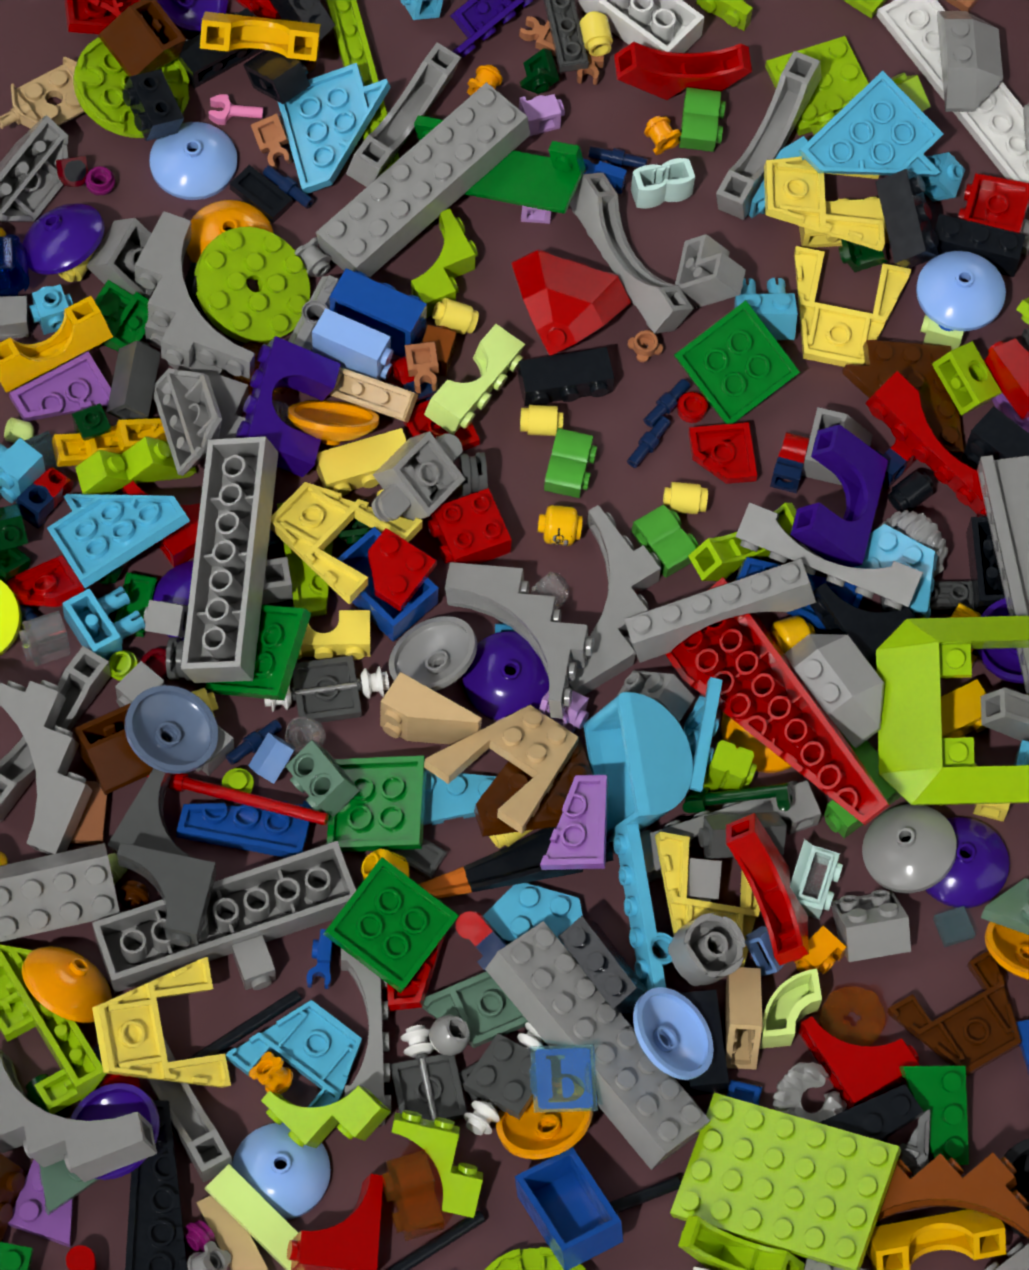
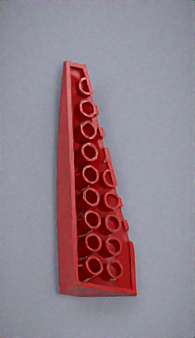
M722 577L708 590L728 584L730 582H728L724 577ZM755 613L735 616L709 625L679 643L671 652L665 654L681 678L704 697L706 696L707 682L710 677L723 680L718 708L864 825L868 824L890 806L837 726L794 671L787 656Z

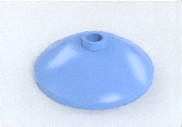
M203 122L182 123L177 134L157 138L152 146L149 159L152 176L159 187L168 194L185 200L206 199L223 191L233 180L238 162L236 148L229 136L221 129ZM189 149H197L195 152L188 151Z
M950 251L942 253L926 263L918 277L916 294L924 313L938 325L955 331H972L980 329L996 319L1004 305L1006 288L1000 272L987 259L971 252ZM960 279H966L969 282H962Z
M664 987L650 989L639 997L633 1012L634 1031L639 1046L650 1062L662 1072L677 1079L690 1080L703 1074L711 1065L714 1048L710 1029L697 1007L684 995Z
M272 1123L254 1130L241 1142L235 1152L232 1166L285 1220H290L308 1213L322 1200L330 1182V1160L322 1143L317 1148L307 1145L300 1147L288 1136L291 1130L284 1123L281 1125ZM283 1160L287 1163V1166L284 1169H277L274 1166L275 1163Z

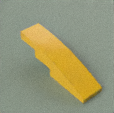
M149 418L118 420L115 426H111L110 432L86 441L82 439L80 433L54 434L51 442L57 467L79 465L98 450L122 454L145 436L167 441L161 419Z

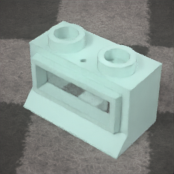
M804 839L790 888L807 915L820 919L822 910L829 911L834 892L829 891L831 881L838 883L843 864L837 863L840 853L814 846Z

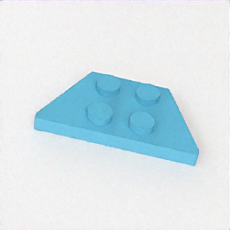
M883 524L870 533L863 564L853 568H885L892 566L893 561L923 572L909 609L925 618H929L931 615V609L929 608L931 592L934 590L935 581L933 573L936 570L938 555L934 550Z
M710 677L707 682L706 696H699L683 729L690 745L693 760V774L689 789L701 792L703 789L706 767L710 764L714 753V748L710 747L711 740L719 726V719L716 718L723 680Z
M528 883L513 885L483 915L507 944H510L543 921L559 939V935L583 916L578 897Z

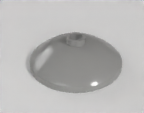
M441 616L425 620L409 629L395 644L389 658L390 675L395 681L399 673L402 672L434 691L442 690L460 679L472 664L477 652L476 635L468 623L456 617Z
M910 804L891 808L877 817L868 828L862 845L864 864L871 877L884 888L899 893H915L935 886L950 872L955 862L957 851L956 835L946 817L931 807ZM905 836L911 837L908 842L901 841Z

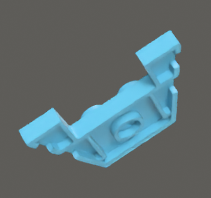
M310 1000L276 1021L275 1025L264 1032H259L249 1038V1041L240 1047L228 1051L226 1059L249 1076V1071L259 1063L262 1055L272 1051L322 1089L308 1106L322 1107L341 1099L361 1047L362 1038L314 1001Z

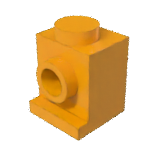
M822 926L808 940L809 954L794 962L800 973L817 969L818 973L825 974L835 964L836 960L840 961L843 958L847 947L826 927Z

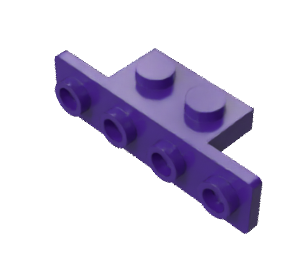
M468 0L450 15L467 37L452 52L465 57L476 48L473 43L479 37L483 41L496 31L494 25L497 22L501 21L505 24L517 14L514 9L519 4L524 8L533 0H514L513 2L511 0Z

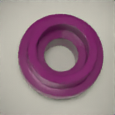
M95 167L86 176V187L95 195L108 194L115 186V177L107 168ZM98 181H104V182H105V183H103V184H96V182H98Z
M201 1220L189 1223L184 1228L186 1233L185 1241L195 1251L200 1250L204 1252V1245L209 1241H215L213 1231Z

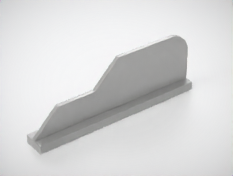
M993 455L983 456L980 458L977 473L1009 616H1029V456L994 460ZM1016 648L1026 694H1029V648Z

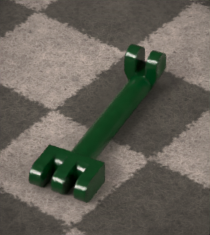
M789 783L710 792L709 787H704L701 792L690 790L682 808L686 813L705 812L708 805L776 798L779 810L785 812L790 809L794 797Z

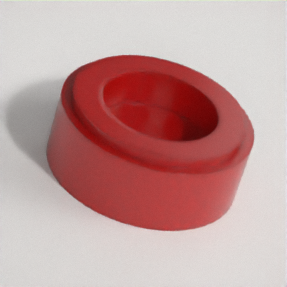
M697 392L683 394L679 398L677 405L679 417L688 423L700 422L707 413V400Z

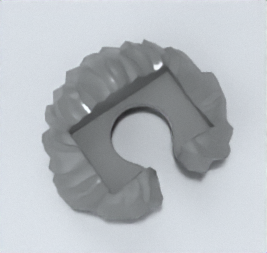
M904 510L902 513L900 511L895 512L891 518H887L886 521L880 524V526L886 524L934 550L938 556L933 577L944 570L942 564L948 554V547H946L945 538H942V533L938 530V524L933 523L931 518L926 517L924 513L917 514L915 511L909 512Z
M799 1062L788 1070V1073L778 1082L777 1092L773 1096V1107L776 1111L818 1123L845 1111L847 1103L841 1099L840 1092L832 1091L824 1094L825 1101L819 1111L808 1113L803 1109L801 1105L802 1094L809 1088L824 1086L826 1079L829 1077L825 1068L814 1062Z

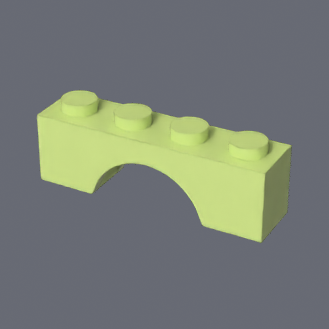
M495 324L480 341L473 357L480 370L481 377L468 383L447 380L430 399L424 415L450 434L454 435L460 427L466 429L475 417L473 412L477 407L482 410L492 396L489 393L493 389L498 391L508 377L506 373L509 370L514 372L518 368V362L523 360L520 354L525 344Z

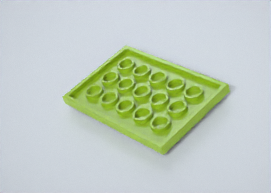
M714 1093L706 1113L710 1122L698 1135L670 1211L671 1216L683 1221H687L688 1215L699 1216L711 1225L736 1237L772 1248L788 1250L792 1254L844 1270H860L901 1153L900 1147Z

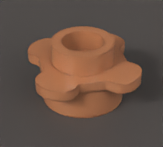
M650 330L641 331L635 338L632 337L628 340V348L634 350L637 355L636 359L639 362H647L649 357L660 355L663 351L662 344L658 343L656 335Z

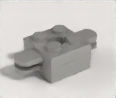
M430 431L409 438L373 474L374 478L384 489L372 503L375 517L383 522L397 520L402 514L406 519L412 521L415 518L429 517L465 480L454 464L463 451L460 440L450 433L434 438Z

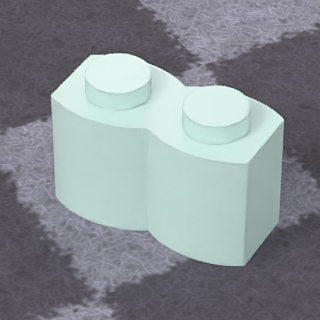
M676 158L662 165H645L633 171L631 193L636 207L643 209L653 208L664 201L679 202L689 198L693 194L695 174L690 160Z

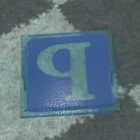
M594 1044L530 1047V1090L533 1094L534 1113L598 1111Z

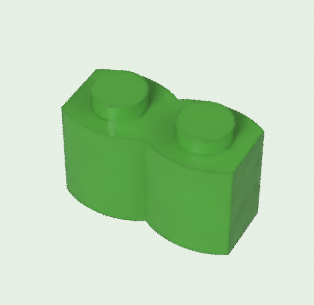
M686 88L679 148L714 152L715 143L721 144L723 126H718V118H724L726 101H720V91Z
M557 429L546 473L544 491L580 498L581 490H588L591 473L586 472L588 463L594 464L598 447L592 445V435Z
M663 504L634 521L632 533L640 546L644 545L649 553L653 552L658 557L661 563L660 573L667 578L691 564L692 562L688 555L699 546L692 534H686L681 529V520L674 510H669Z

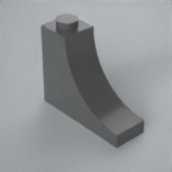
M153 768L107 844L112 851L118 853L120 843L190 857L175 845L165 824L164 797L169 781L173 776L171 773Z
M120 843L117 853L119 866L133 870L145 877L157 889L164 901L167 910L165 924L166 939H170L173 944L178 946L198 945L216 877L215 862Z

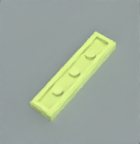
M228 1164L205 1187V1190L285 1270H291L292 1260L287 1259V1249L289 1241L293 1240L298 1232Z

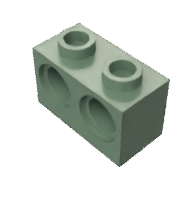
M313 740L285 766L293 775L290 779L292 784L302 793L306 791L309 795L306 799L309 805L314 810H324L332 817L360 791L330 753Z

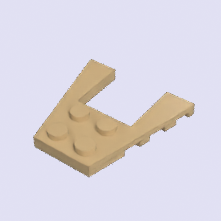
M529 705L427 757L424 762V768L449 784L490 748L533 777L498 809L497 818L523 834L528 821L532 816L534 817L539 809L540 802L546 792L549 793L552 788L554 779L559 772H562L578 746L579 737Z

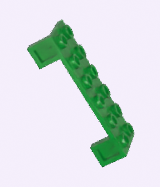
M418 115L414 122V127L419 141L443 120ZM552 141L548 149L550 157L513 150L464 194L564 214L586 169L580 146Z

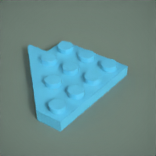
M357 63L309 79L310 86L284 104L278 102L301 189L306 194L333 185L391 87L387 79L365 86L360 68Z
M881 71L798 152L818 173L890 176L907 169L919 174L921 177H936L940 171L924 153L943 133L884 71Z
M66 494L63 497L72 509V512L48 526L47 529L84 588H87L172 532L178 530L190 522L174 496Z

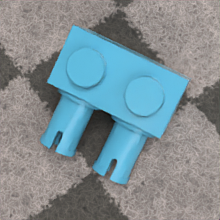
M744 278L741 294L735 296L734 308L746 300L776 340H795L798 315L795 293H786L784 279L778 278V285H776L775 278L769 279L766 284L768 294H757L755 280L749 278V285H747L746 278Z
M21 438L10 448H6L0 443V494L8 502L13 503L15 501L17 503V497L45 472L43 455Z
M122 586L99 599L94 596L89 588L62 603L64 619L80 644L106 660H109L114 653L122 651L123 639L141 629H145V622L142 616L139 617L140 613L137 610L115 623L108 618L107 615L130 604V599L126 592L123 593L124 589Z

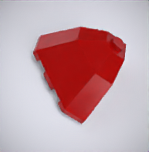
M539 249L511 262L523 301L549 356L578 343L597 331L631 303L619 276L607 271L603 272L570 259L566 260Z

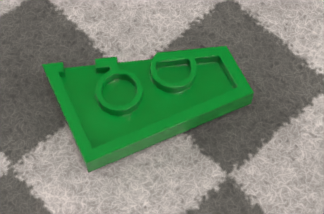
M900 1066L902 1077L905 1078L909 1091L924 1112L931 1110L929 1154L931 1159H935L941 1153L947 1161L952 1157L959 1165H969L966 1066Z

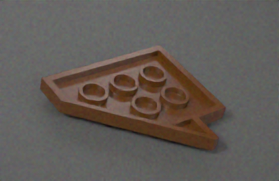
M866 340L863 345L865 366L846 364L842 369V374L870 398L898 371L919 391L923 413L935 437L954 457H960L964 453L959 411L932 366V363L951 351V346Z
M580 738L578 746L562 772H559L554 779L549 793L546 792L541 800L536 814L528 821L525 831L556 827L563 813L562 808L574 777L577 775H593ZM509 761L475 805L474 813L482 837L518 832L497 818L498 809L533 777Z

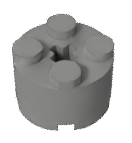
M707 913L682 926L675 933L672 942L668 946V952L676 970L689 984L693 986L713 984L732 974L741 966L744 959L742 956L745 939L741 929L732 919L726 916L713 915L715 913Z

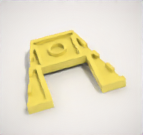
M802 156L766 160L764 165L766 216L871 249L883 250L885 245L884 220L826 214L824 174L832 173H818L805 159L802 160ZM833 174L878 179L880 176L860 174Z
M796 246L794 259L803 359L845 367L846 364L864 366L863 345L866 340H878L910 278L912 269L882 264L872 314L815 302L825 252Z
M304 482L271 516L270 529L342 599L351 604L368 586V577L323 550L354 518L370 528L375 527L381 533L387 528L407 542H410L422 529L423 520L415 518L412 521L399 517L397 520L383 522L375 517L372 507H369V502L360 499L353 502L342 498L341 493Z
M665 832L657 833L655 840L673 935L682 926L699 916L715 913L713 915L726 916L732 919L741 929L746 940V935L752 932L755 919L759 916L760 908L743 871H741L740 907L687 898L690 837ZM746 944L743 948L742 958L744 957L740 967H744L749 951Z
M208 957L194 961L92 1007L104 1073L219 1088L231 1086L225 1053L168 1062L156 999L212 990L213 984Z

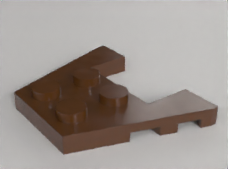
M989 951L969 961L967 965L984 990V992L934 1021L929 1019L913 994L889 1007L887 1011L890 1017L951 1066H966V1077L1019 1047L1021 1044L1011 1004L1008 1003L1005 993L1003 976L1000 974L997 962Z

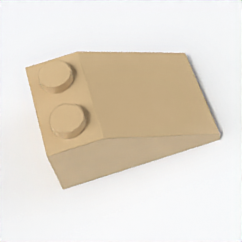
M402 672L399 673L381 700L380 726L385 733L393 738L401 737L406 741L452 745L481 730L482 718Z

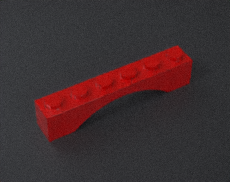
M896 371L866 401L865 404L869 407L871 414L878 420H882L891 429L893 436L899 441H903L912 450L917 460L926 463L934 471L935 477L941 483L947 484L956 493L957 499L962 504L969 506L977 514V517H987L977 470L960 462L938 441L926 421L921 407L919 391Z

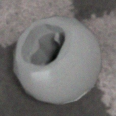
M449 1014L435 1020L429 1030V1039L432 1047L440 1054L452 1056L463 1052L470 1041V1031L464 1020Z

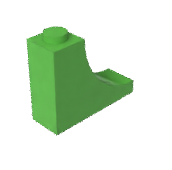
M841 732L888 803L891 805L899 799L901 795L879 775L878 752L867 740L855 748ZM834 800L827 804L824 814L825 821L833 832H839L844 839L864 825Z

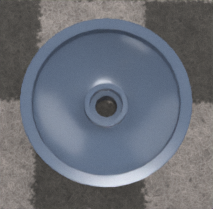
M168 685L149 688L133 700L125 716V734L132 750L143 762L159 771L172 774L194 771L203 766L216 749L218 726L215 717L203 700L186 689ZM163 736L168 738L169 742L163 740L161 737Z

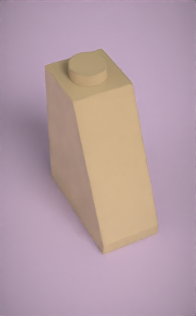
M739 967L735 972L727 976L724 1034L727 1068L756 1070L763 1027L761 968Z

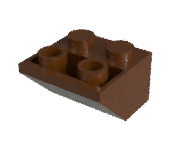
M141 0L130 5L98 36L129 77L154 71L178 59L186 41V38L157 0Z
M131 703L74 728L75 738L79 743L78 752L105 795L150 775L153 767L143 762L135 754L126 738L125 716Z

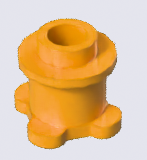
M492 65L478 66L475 79L470 78L467 83L469 85L467 93L471 96L486 82L495 89L503 81L500 71Z
M655 116L647 122L644 134L646 137L651 138L656 147L653 149L655 155H660L680 143L678 139L681 136V132L679 129H672L668 117Z
M266 1052L262 1055L259 1063L249 1071V1076L253 1080L258 1079L262 1085H265L267 1093L272 1091L282 1094L290 1088L293 1072L289 1068L283 1067L284 1061L281 1057L275 1058L272 1052Z

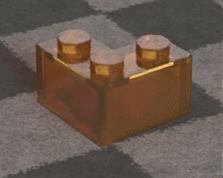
M425 1150L386 1161V1173L382 1174L383 1192L386 1201H393L396 1213L391 1215L396 1232H403L405 1241L443 1230L444 1219L434 1191L435 1180Z

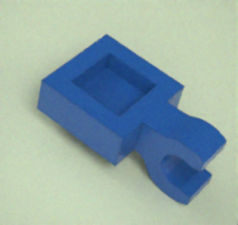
M584 159L586 172L583 174L604 173L616 193L622 194L626 184V169L599 161L597 165L588 159Z
M326 929L320 930L319 940L313 939L312 958L317 959V965L307 973L308 988H312L313 979L317 976L325 979V989H329L331 985L330 969L333 941L323 935Z

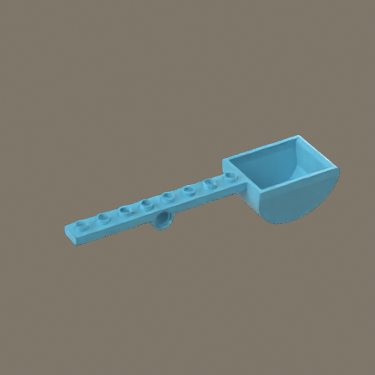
M622 692L587 720L583 728L592 774L607 775L609 779L607 838L609 842L613 841L614 851L619 857V881L624 886L625 892L624 911L629 917L631 927L629 941L634 948L636 957L635 974L649 991L657 987L666 988L663 967L672 962L668 946L673 938L666 933H657L640 832L671 811L684 799L692 780L693 760L690 745L682 727L663 705L643 694ZM652 946L658 949L660 958L655 956Z

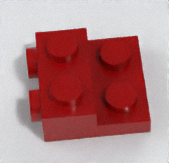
M975 173L973 183L966 186L964 201H967L966 208H960L958 219L1021 234L1029 205V183Z

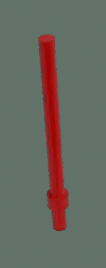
M186 773L172 774L173 776L168 784L172 790L180 792L189 790L326 826L329 819V814L189 778Z

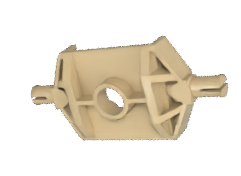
M63 57V65L16 89L14 83H12V109L0 116V128L3 129L16 122L18 125L22 124L31 129L46 115L59 126L84 113L85 111L77 100L73 85V75L77 62ZM52 97H57L61 99L62 102L57 105L49 104L47 100Z

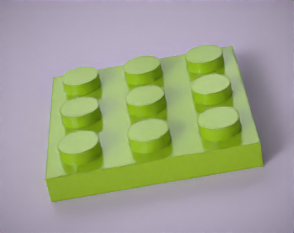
M845 36L797 51L819 60L822 76L795 126L798 136L812 132L809 125L818 121V115L829 110L836 112L842 109L841 104L854 98L869 84ZM792 53L766 61L765 68L775 88H777L781 73Z

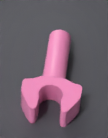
M219 94L210 98L211 107L224 109L222 111L210 110L208 112L209 119L218 125H226L227 121L233 116L263 119V107L234 105L230 102L227 94Z

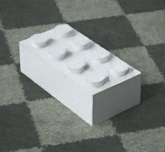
M578 0V7L584 12L597 11L605 14L608 18L611 32L628 45L636 42L660 51L685 53L702 36L705 17L683 0Z

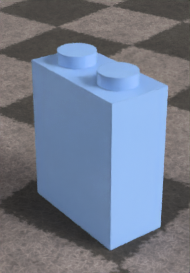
M325 308L312 331V352L340 363L342 368L382 381V379L386 381L393 369V364L390 363L393 355L391 336Z

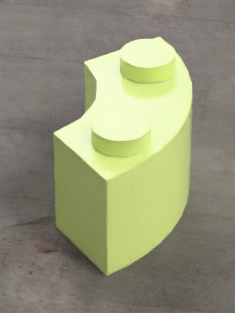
M817 969L807 970L792 976L773 993L762 1018L763 1027L759 1049L791 1046L795 1036L796 1023L804 1016L818 1012L822 995Z

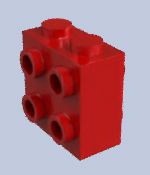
M489 488L441 504L431 514V520L428 521L429 529L434 538L438 537L442 546L439 547L445 564L450 562L480 564L511 553L512 539Z

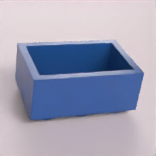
M346 268L330 295L331 311L391 336V349L393 354L397 356H406L405 345L419 344L425 335L426 303L417 296H408L397 291L390 284L378 283L360 271L354 272Z
M373 527L337 559L368 577V586L352 603L359 610H370V620L394 642L438 604L439 588L427 577L401 612L375 596L372 572L368 560V550L381 535V532Z
M573 1147L515 1176L518 1199L564 1270H570L623 1242L620 1218Z

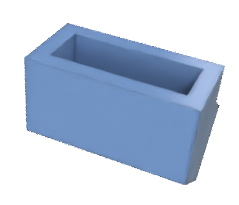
M268 732L248 766L258 775L274 784L293 754L295 747L285 742L282 738Z
M761 926L746 935L745 944L757 967L761 968L762 976L776 973L785 965L780 966L774 958L767 927ZM758 941H759V943H760V945H761V947H762V949H763V951H764V953H765V955H766V957H767L769 963L766 962V960H765V958H764V956H763V954H762V952H761V950H760V948H759V946H758V944H757Z

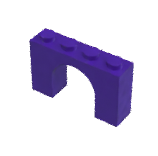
M275 336L268 345L263 344L257 356V361L260 362L259 369L252 376L250 386L253 387L252 395L248 396L244 404L243 412L246 413L245 421L243 420L239 425L236 437L266 436L278 451L277 467L304 477L315 465L321 440L285 424L274 410L272 392L273 389L287 387L323 401L335 388L340 363Z
M838 424L817 431L811 457L834 473L841 482L846 496L845 515L843 519L820 502L798 508L791 536L827 561L847 567H856L862 565L865 558L888 460Z

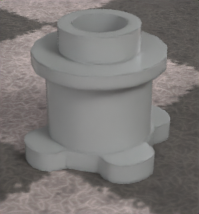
M316 237L305 245L299 246L294 252L296 256L301 258L308 277H321L330 269L331 257L328 254H324L318 248L319 243Z
M209 1241L204 1245L205 1251L193 1253L190 1255L187 1263L188 1270H227L228 1263L231 1262V1255L227 1250L223 1251L218 1248L215 1242Z

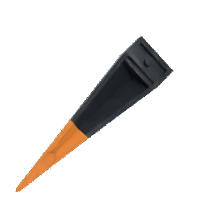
M556 826L544 828L509 847L418 885L438 899L581 873L583 869H541V860L543 855L547 853L551 843L550 838L553 830L557 828ZM606 837V862L614 861L613 851Z

